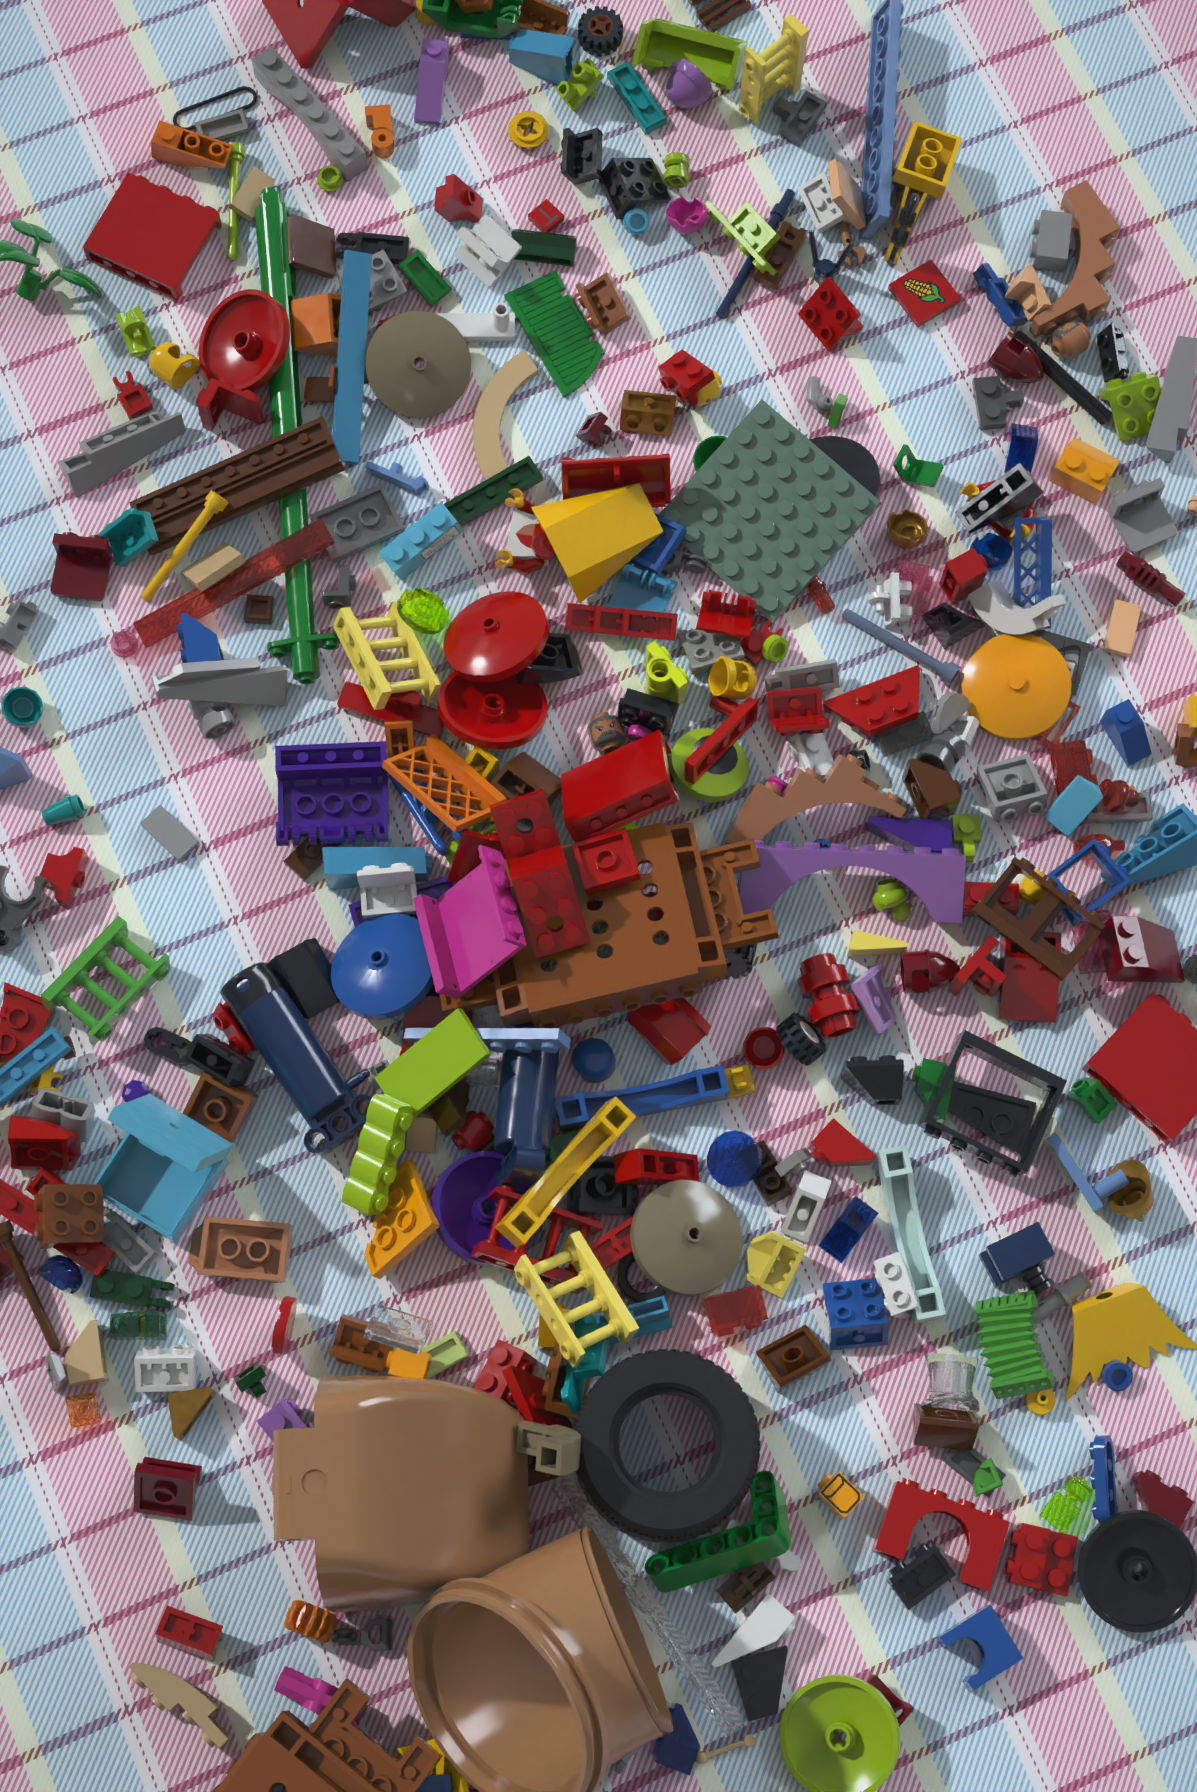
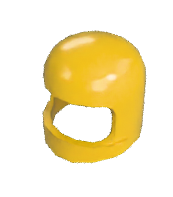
M164 342L152 352L149 366L156 377L172 389L177 390L183 387L196 373L200 361L192 354H186L179 358L181 351L179 345ZM192 361L190 367H186L183 365L187 362Z
M726 656L717 658L710 669L708 677L709 689L714 696L735 700H743L753 693L757 682L755 670L750 664L744 661H735Z

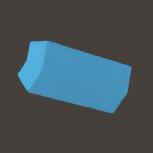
M664 1295L626 1306L639 1326L633 1339L673 1328ZM602 1313L594 1315L596 1323L607 1322ZM610 1337L609 1345L620 1343L617 1337Z

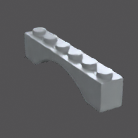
M273 46L251 59L255 78L270 95L282 101L302 121L326 154L331 165L340 170L346 182L367 169L366 153Z

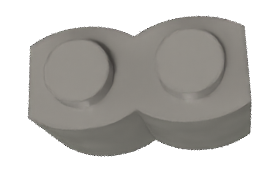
M40 1089L32 1103V1117L65 1127L79 1135L80 1142H86L94 1128V1105L83 1098L67 1097L53 1089Z

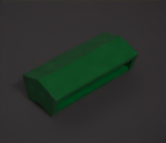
M522 229L512 230V238L522 246L514 260L574 267L578 236Z

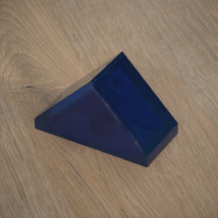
M1011 423L1004 473H1007L1018 463H1021L1030 473L1032 472L1039 440L1038 427Z

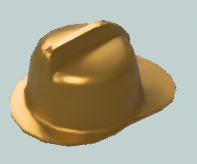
M1123 1161L1116 1165L1109 1172V1175L1121 1169L1130 1184L1110 1195L1108 1203L1110 1209L1116 1214H1121L1127 1219H1137L1139 1222H1143V1215L1151 1210L1154 1203L1149 1172L1140 1161Z

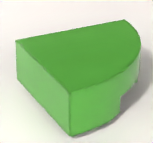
M838 394L827 426L835 429L839 426L848 396Z
M992 1458L985 1460L974 1474L972 1486L975 1497L1003 1486Z

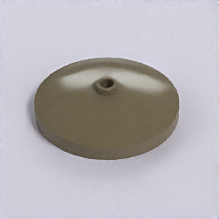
M408 311L391 317L374 333L366 352L365 370L371 390L385 407L405 417L428 418L448 410L462 396L470 378L471 357L464 337L447 319L427 311ZM422 359L424 361L423 367H416L414 360Z
M675 1180L665 1183L651 1191L640 1202L632 1219L630 1241L635 1260L644 1275L664 1291L680 1296H696L707 1293L722 1285L732 1275L738 1265L742 1251V1231L739 1219L726 1198L717 1190L704 1183L693 1180Z

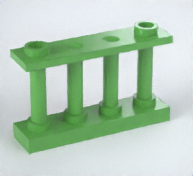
M119 915L41 994L43 1005L51 1012L56 1006H63L91 1029L88 1032L89 1043L93 1046L99 1040L102 1042L107 1039L117 1021L157 980L162 981L170 971V960L166 953L156 961L127 938V922ZM115 946L122 947L149 969L138 981L108 958V953ZM95 966H102L130 990L118 1001L89 978V973ZM76 986L84 987L110 1008L109 1012L100 1021L70 998V992Z

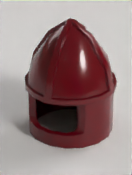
M1010 331L987 362V365L1003 375L1004 379L1014 382L1033 383L1043 378L1041 362L1037 353L1030 346L1031 344L1028 343L1026 345Z
M928 949L901 952L900 969L904 994L924 992L931 994L933 991L942 989L954 979L955 975L960 971V966L945 955Z

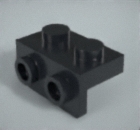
M598 127L577 134L570 128L563 129V139L561 141L562 162L560 168L562 174L574 185L599 179L602 176L603 132Z
M927 1543L912 1553L915 1559L906 1565L902 1561L889 1570L892 1576L886 1581L907 1610L911 1609L956 1575L940 1553V1548L937 1544L931 1547Z

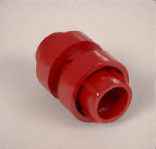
M831 953L819 954L801 962L800 971L802 976L797 979V984L802 998L812 999L813 1004L806 1009L812 1027H819L822 1037L826 1039L842 1036L857 1028L855 1015L860 1012L855 994L845 993L843 987L850 983L845 965L837 964L835 956Z

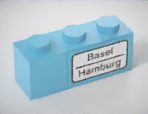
M440 502L378 553L402 581L464 530L445 505Z

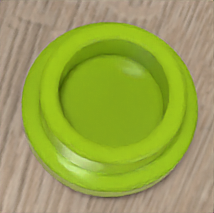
M325 166L318 173L317 182L321 189L332 192L342 186L343 176L336 167Z

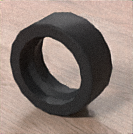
M633 1252L622 1259L618 1267L617 1281L621 1292L627 1299L634 1303H639L665 1296L667 1291L659 1287L648 1293L638 1292L633 1289L627 1277L630 1266L636 1262Z

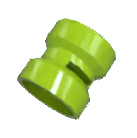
M680 152L667 154L664 159V167L667 169L664 172V184L676 189L686 187L689 183V173L687 172L690 167L689 156Z

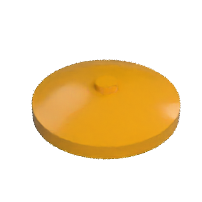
M1027 633L1002 634L983 643L968 660L962 677V694L968 698L971 705L967 710L968 714L979 720V727L992 736L1005 740H1027L1044 734L1055 726L1064 715L1071 696V675L1061 653L1046 640Z

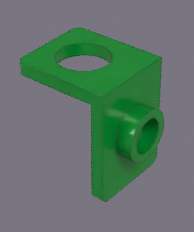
M903 444L893 464L904 483L926 487L935 486L944 468L942 463L916 459L906 444ZM906 455V456H907V464H906L905 468L903 469V468H902V460H903L904 456Z

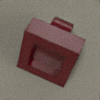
M601 411L588 415L576 437L582 442L591 440L597 446L603 445L605 441L600 438V431L605 435L612 432L608 425H604L608 417Z

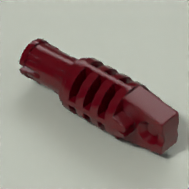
M1125 551L1117 561L1116 566L1125 572V576L1131 581H1135L1137 585H1141L1144 590H1148L1150 594L1160 595L1175 607L1184 598L1185 592L1167 581L1164 573H1160V570L1153 568L1151 564H1147V561L1144 559L1136 558Z

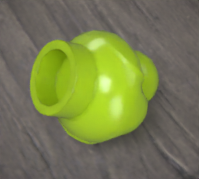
M886 878L876 882L877 890L872 897L875 908L883 912L885 908L892 907L891 914L898 921H905L909 918L910 909L913 905L904 903L907 899V891L904 887L898 885L897 878Z

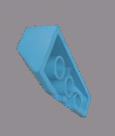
M1184 803L1161 816L1153 823L1155 828L1147 836L1142 834L1136 839L1137 845L1130 852H1122L1114 860L1117 865L1121 864L1127 870L1128 878L1131 881L1128 886L1197 865V817ZM1102 871L1100 873L1101 877L1110 888H1113L1115 885Z

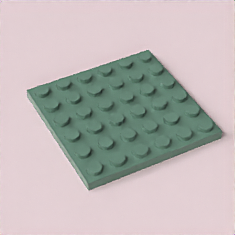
M761 399L659 515L684 526L687 532L680 543L692 554L704 557L707 560L706 566L739 595L752 597V600H756L755 609L774 624L881 505V501Z

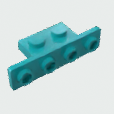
M590 1314L575 1321L574 1334L578 1339L608 1325V1322L596 1323L593 1314ZM610 1337L585 1348L586 1354L578 1366L573 1368L570 1362L566 1364V1377L564 1386L561 1388V1398L573 1414H578L580 1411L586 1378L598 1377L604 1374Z

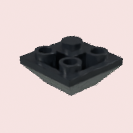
M891 1055L881 1056L879 1060H867V1057L864 1056L852 1057L850 1061H846L841 1071V1079L871 1106L899 1105L903 1093L904 1060H896V1056Z

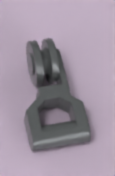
M675 550L672 554L675 557L674 562L670 565H665L661 573L670 574L675 569H681L683 559H686L685 569L692 573L701 574L705 572L707 560L697 554Z
M372 1619L365 1629H360V1642H356V1638H351V1634H356V1630L338 1629L333 1633L337 1634V1638H332V1642H338V1645H368L371 1650H392V1619ZM372 1626H380V1644H372L368 1639V1631Z

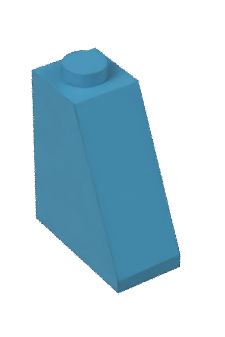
M520 29L517 36H513L507 46L509 63L557 85L561 81L568 80L572 67L575 65V38L570 36Z

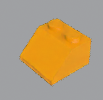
M1073 437L1056 464L1049 481L1097 505L1120 464V460Z

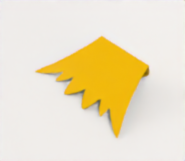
M1122 1283L1078 1300L1072 1306L1074 1320L1073 1359L1066 1401L1078 1390L1089 1371L1093 1382H1096L1101 1375L1104 1364L1106 1365L1114 1360H1119L1126 1364L1127 1357H1129L1141 1367L1149 1368V1346L1160 1353L1168 1354L1165 1342L1189 1349H1197V1344L1170 1320L1156 1303L1145 1285Z

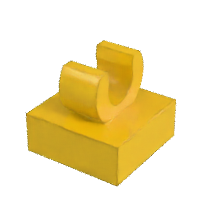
M749 1064L724 1069L729 1091L727 1099L755 1093L756 1090Z
M51 1066L30 1084L28 1094L37 1096L40 1089H53L60 1092V1089L52 1087L51 1080L63 1079V1075L59 1072L53 1073L54 1066Z

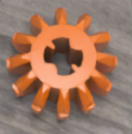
M294 1600L291 1607L288 1608L284 1625L287 1629L317 1642L327 1643L335 1631L337 1617L335 1614L302 1600Z

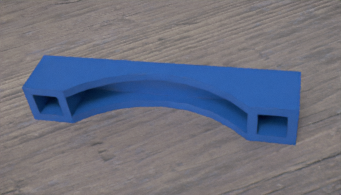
M723 1065L695 1070L671 1079L637 1087L601 1092H583L555 1098V1107L560 1132L583 1128L604 1103L614 1097H617L632 1113L640 1117L727 1100L729 1091Z

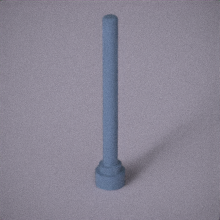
M848 608L844 610L842 618L938 672L937 676L941 677L940 680L950 686L955 680L961 668L957 664L946 661L942 663Z

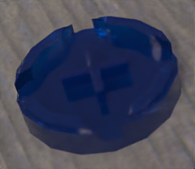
M736 1130L728 1131L718 1136L711 1144L707 1155V1167L712 1178L719 1184L730 1188H741L750 1184L749 1182L760 1173L763 1163L762 1150L759 1144L756 1143L751 1135Z

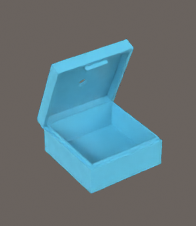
M147 1094L115 1106L107 1120L127 1133L93 1184L102 1186L104 1201L177 1245L230 1163L227 1157L234 1144L152 1094Z

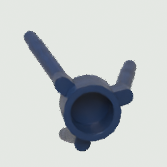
M810 230L809 240L813 259L812 266L815 268L814 280L820 286L826 278L830 277L834 280L835 273L840 271L841 265L850 253L853 245L851 243L847 245L836 263L829 259L819 260L814 231Z

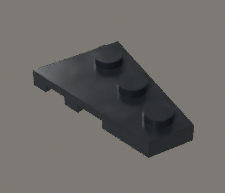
M953 1081L948 1112L1019 1156L1031 1129L1036 1102Z

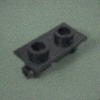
M1114 323L1109 324L1097 334V345L1099 347L1104 382H1107L1113 376L1124 380L1128 377L1127 374L1129 373L1127 356L1119 355V353L1123 354L1126 351L1124 334L1120 332L1119 328H1114Z

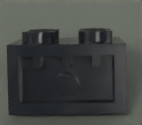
M612 158L602 170L601 178L598 179L616 219H624L625 214L632 210L637 203H668L671 200L652 158Z
M627 688L625 697L620 698L618 703V717L622 725L628 728L631 725H641L652 732L660 730L663 735L670 736L679 703Z

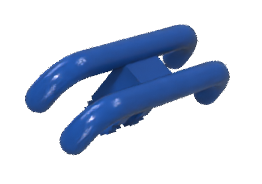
M413 768V772L425 774L423 770ZM389 774L395 789L435 850L441 856L447 855L449 852L448 846L443 842L432 825L440 819ZM417 781L419 786L427 787L428 783ZM431 797L435 802L444 803L440 798ZM447 826L455 840L459 843L463 830L453 832Z

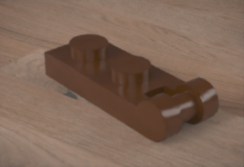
M786 220L783 221L777 232L781 238L764 256L777 273L773 276L767 270L764 273L757 270L754 275L755 281L775 290H778L808 234V230L804 228L797 229ZM787 236L792 237V238H794V240L792 241V240H790V239H788V238H786V237H787Z

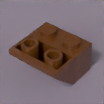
M524 751L506 762L490 781V784L501 792L507 800L544 789L549 806L562 791L561 778ZM523 818L533 826V821L531 819Z

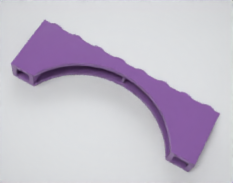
M755 840L761 867L739 872L738 893L744 914L771 909L776 900L790 886L807 875L832 867L860 866L887 873L906 884L920 898L933 922L962 923L966 856L959 854V849L942 848V853L931 852V848L914 847V852L903 851L901 846H886V850H875L874 845H859L858 849H847V844L832 843L831 848H820V843L803 842V847L792 846V842L775 841V846L764 845L762 840Z

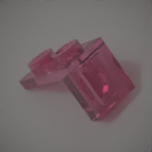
M898 559L894 573H899V579L911 581L912 585H919L911 623L916 624L919 616L924 617L927 601L922 599L924 591L929 592L933 576H928L930 567L928 565Z

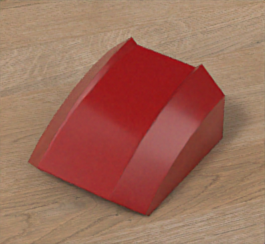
M683 997L668 1000L660 1005L651 1004L640 1007L635 1011H631L628 1023L659 1058L668 1065H673L683 1059L708 1034L711 1025Z
M11 1115L8 1130V1144H10L11 1169L40 1170L45 1166L50 1170H70L73 1168L81 1156L79 1135L65 1127L43 1119Z

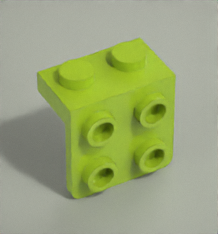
M1139 371L1131 374V379L1124 381L1121 379L1110 380L1106 382L1105 387L1098 389L1100 399L1110 401L1119 440L1126 441L1149 433L1161 393L1157 375L1146 374V371Z

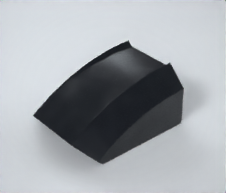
M549 633L547 642L538 657L525 669L516 674L517 683H552L584 674L578 650L569 634Z
M316 938L304 940L295 947L275 956L267 963L305 1019H309L339 1003L340 1000L337 998L331 982L332 966Z
M600 1155L567 1191L566 1206L569 1212L577 1215H634L638 1207V1185L616 1183L614 1156Z

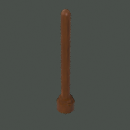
M10 1220L0 1223V1244L7 1255L50 1350L57 1352L61 1348V1343L12 1240L15 1230Z

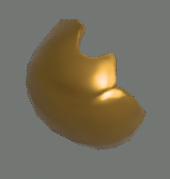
M904 509L899 514L892 512L887 521L888 536L900 548H913L922 544L927 538V521L919 513L909 511L908 509Z

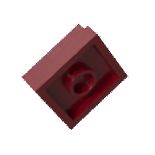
M144 1457L142 1463H137L134 1471V1512L192 1521L195 1511V1495L202 1475V1466Z

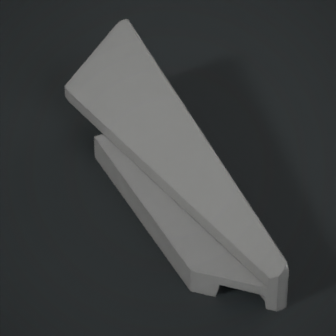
M150 411L79 442L83 453L58 461L59 467L74 496L77 498L185 433L186 429L180 412H176L171 416L162 417L160 412Z
M258 658L180 663L172 667L173 674L155 675L151 678L156 697L162 699L284 706L286 704V665L260 669L261 666Z

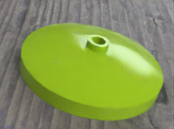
M834 1674L823 1676L807 1683L792 1696L781 1718L779 1742L788 1770L795 1780L807 1791L874 1792L886 1782L897 1764L901 1746V1735L895 1712L888 1700L878 1689L857 1677ZM839 1731L846 1733L845 1741L840 1739Z

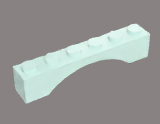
M907 1145L878 1150L875 1159L896 1251L903 1255L919 1303L918 1308L910 1310L913 1324L942 1319L946 1315L945 1307L922 1229L914 1175Z

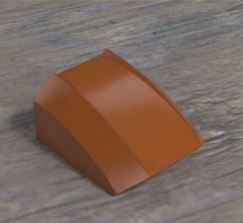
M202 1072L183 1114L233 1143L251 1112L258 1095L244 1085L229 1087L208 1073Z

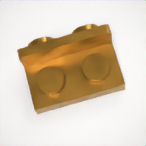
M624 390L620 430L672 435L676 396Z

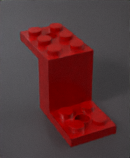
M544 789L489 805L536 959L591 942ZM522 818H529L533 821V826L528 831H521L517 828L518 821ZM552 916H559L563 919L562 925L557 929L547 926V921Z

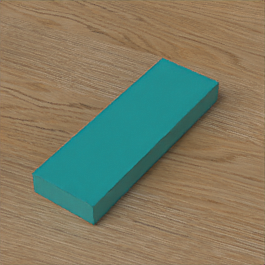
M629 61L607 72L608 80L645 135L667 124L666 116Z

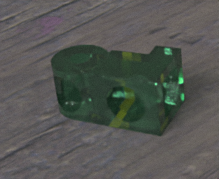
M161 1311L111 1314L109 1338L113 1340H166L167 1314Z

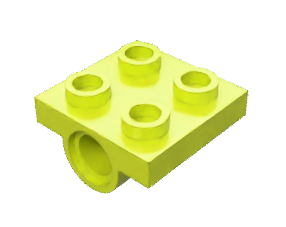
M653 641L646 646L645 692L662 699L669 697L672 702L681 705L686 700L688 676L681 667H676L672 663V657L664 646L660 647Z

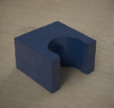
M1036 1222L987 1246L986 1251L978 1256L994 1287H997L1046 1263L1055 1253L1039 1222Z

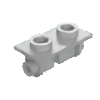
M22 595L18 601L15 599L11 601L5 612L9 614L5 624L0 621V642L3 643L2 648L10 653L13 649H17L25 634L24 631L17 628V625L20 624L27 629L37 614L36 604L30 601L27 604L22 602L25 595Z

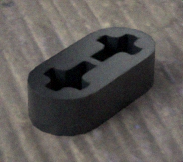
M159 1027L147 1031L144 1037V1044L152 1054L180 1066L191 1064L185 1060V1055L180 1059L179 1054L172 1050L173 1047L183 1049L184 1046H187L188 1050L191 1041ZM159 1035H162V1040L168 1043V1046L158 1044L155 1048L151 1041L152 1037L158 1038Z

